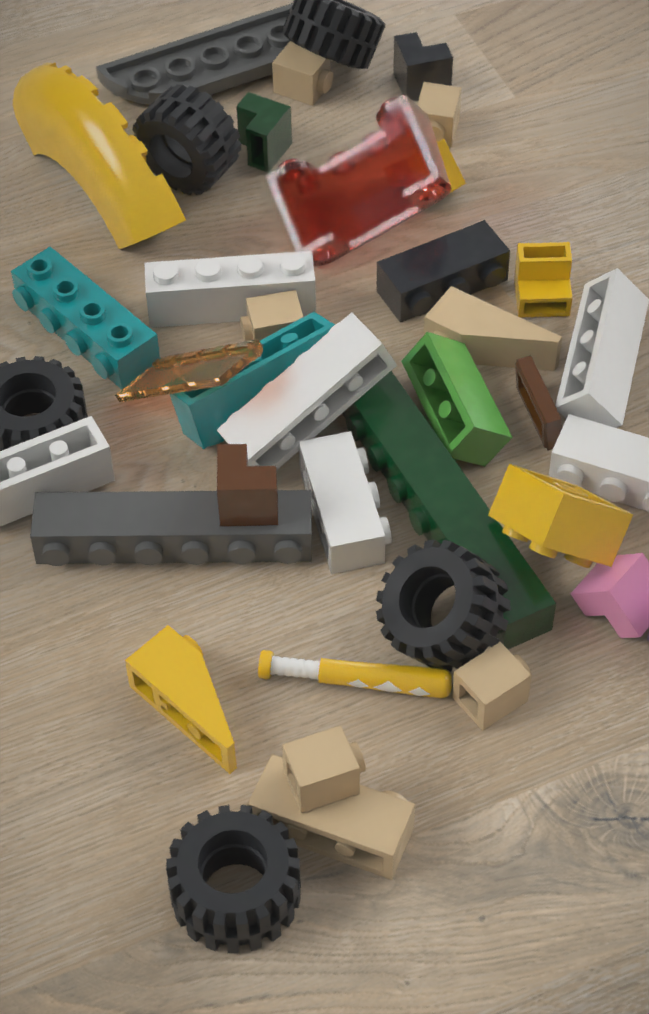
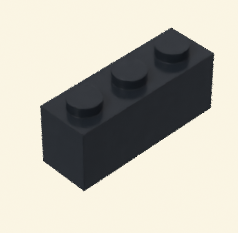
M483 220L377 261L376 291L401 323L428 313L451 286L472 295L507 281L510 250L490 225Z

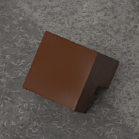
M217 444V498L220 527L278 525L277 467L248 466L247 444Z

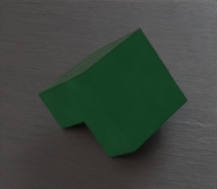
M248 92L236 106L237 126L240 134L238 141L242 145L247 146L248 166L269 173L292 145L291 106Z

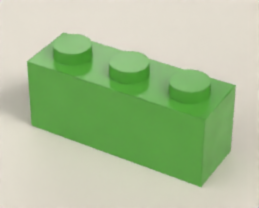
M426 332L401 362L435 433L454 459L486 466L513 437L465 343Z

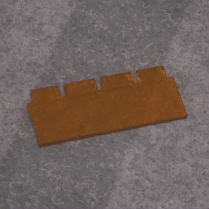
M254 339L159 357L152 362L154 367H149L115 396L119 402L223 386L251 361H255L262 355V343Z

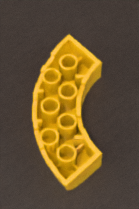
M47 62L35 67L20 78L14 89L12 105L16 120L33 155L42 154L52 158L64 167L82 187L103 218L118 248L122 249L186 221L163 174L154 176L147 165V148L134 135H128L124 129L128 128V122L111 102L104 105L96 97L99 95L98 88L83 75L77 77L72 73L71 68L66 65L57 68L55 62Z

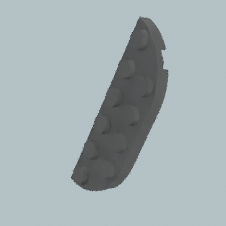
M293 3L96 66L97 78L115 96L151 105L170 86L175 87L177 84H183L187 88L193 86L201 93L205 91L209 95H213L273 74L272 62L290 42L282 33V29Z

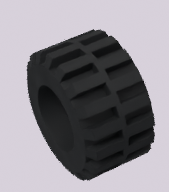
M294 0L282 33L291 42L319 56L351 68L368 69L386 24L375 14L345 0Z
M183 84L167 88L138 116L133 124L132 131L139 142L142 141L147 148L146 163L156 176L163 174L169 187L176 191L179 189L184 194L191 195L194 193L199 195L204 191H208L237 161L240 156L238 153L241 151V143L238 141L240 134L238 129L233 126L234 121L232 117L227 115L223 110L224 107L219 102L216 103L212 96L205 91L201 93L196 87L189 86L187 88Z
M34 356L33 360L19 357L16 358V362L9 364L5 361L0 364V451L88 417L82 383L79 377H75L74 371L69 366L62 368L60 361L52 359L46 362L44 357ZM40 413L34 416L23 417L28 414Z
M436 540L425 541L424 548L416 544L408 548V556L406 558L398 556L392 562L395 566L392 573L385 572L381 580L386 583L384 591H378L376 601L382 604V608L376 611L377 621L385 624L381 629L384 638L391 641V646L397 651L431 668L446 669L452 672L453 667L460 668L471 659L485 652L489 646L493 647L501 641L496 636L499 630L506 631L509 622L503 618L504 612L510 611V600L502 596L508 592L505 581L498 578L500 573L495 567L466 548L452 541L443 540L442 543H439ZM455 586V601L451 611L444 620L432 626L431 612L435 601L446 589Z
M230 805L218 806V814L211 816L208 810L198 814V824L194 826L187 822L180 829L182 840L173 839L169 848L171 858H167L166 862L171 904L180 927L186 926L188 936L195 942L204 937L206 948L214 951L218 950L220 944L227 945L228 953H240L239 946L249 944L250 950L254 951L262 948L261 939L267 937L273 942L281 936L280 924L289 927L295 918L294 908H299L301 900L298 847L294 838L289 839L288 828L282 822L273 826L272 814L262 810L258 816L254 815L252 806L241 805L240 811H230ZM235 864L250 866L263 875L256 885L239 893L220 892L206 883L209 877L220 868Z

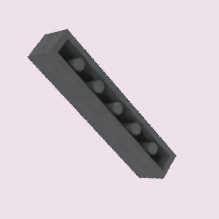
M278 490V525L220 527L217 491L35 492L30 539L36 564H49L52 566H62L65 564H96L106 566L112 563H141L144 565L188 563L199 565L217 562H233L236 564H248L251 562H281L284 564L312 562L311 490Z

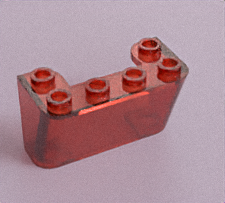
M406 94L390 98L381 105L380 110L376 114V120L382 129L381 131L369 133L356 146L347 151L335 153L328 159L327 163L316 168L307 161L292 158L283 161L275 171L266 175L296 252L312 251L314 266L326 265L341 258L438 203L451 192L452 187L429 116Z

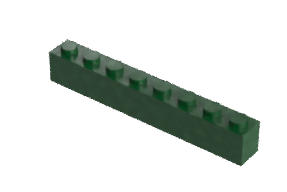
M390 371L342 413L346 419L348 431L352 432L355 441L360 440L365 447L372 468L376 472L381 471L386 478L394 501L396 503H403L409 512L412 527L419 536L424 534L427 540H436L439 543H442L443 540L452 541L487 561L500 573L498 578L505 581L508 592L502 596L510 600V611L503 614V618L509 621L506 631L499 630L496 638L501 640L500 642L508 650L553 629L556 602L510 537L502 532L503 527L500 523L488 516L490 509L393 372Z

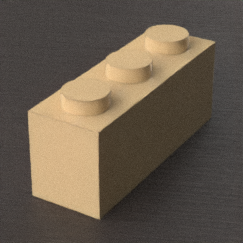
M271 754L247 804L252 806L254 815L258 816L262 810L272 814L273 826L282 822L288 828L289 839L294 838L297 846L390 880L395 875L414 829V803L407 801L396 792L389 790L380 792L360 785V794L301 813L284 773L283 757Z

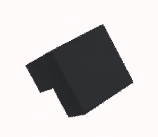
M417 32L394 36L393 74L406 103L419 100L424 82L452 86L453 56L447 43L423 47Z

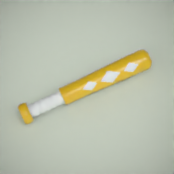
M262 650L259 657L258 677L261 679H271L272 675L277 674L279 676L316 679L318 683L441 699L448 697L452 688V674L448 670L440 668L321 658L320 661L290 659L288 657L274 656V652L270 650Z

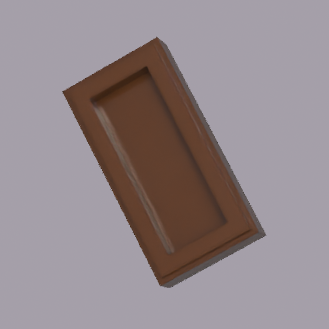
M532 356L516 359V388L544 448H547V451L552 450L562 430V419Z

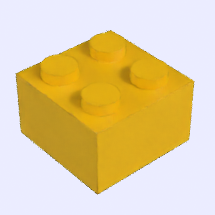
M509 464L488 516L504 524L502 530L504 534L523 542L531 540L529 546L531 550L550 558H556L558 552L565 553L564 558L579 566L590 568L592 562L612 567L633 514L576 484Z

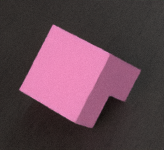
M643 553L616 555L612 567L597 563L570 593L585 616L605 615L620 638L641 637L649 628V561Z

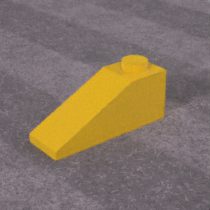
M167 625L125 659L129 687L225 771L231 774L237 768L235 743L203 659V652L193 638L188 635L182 637Z

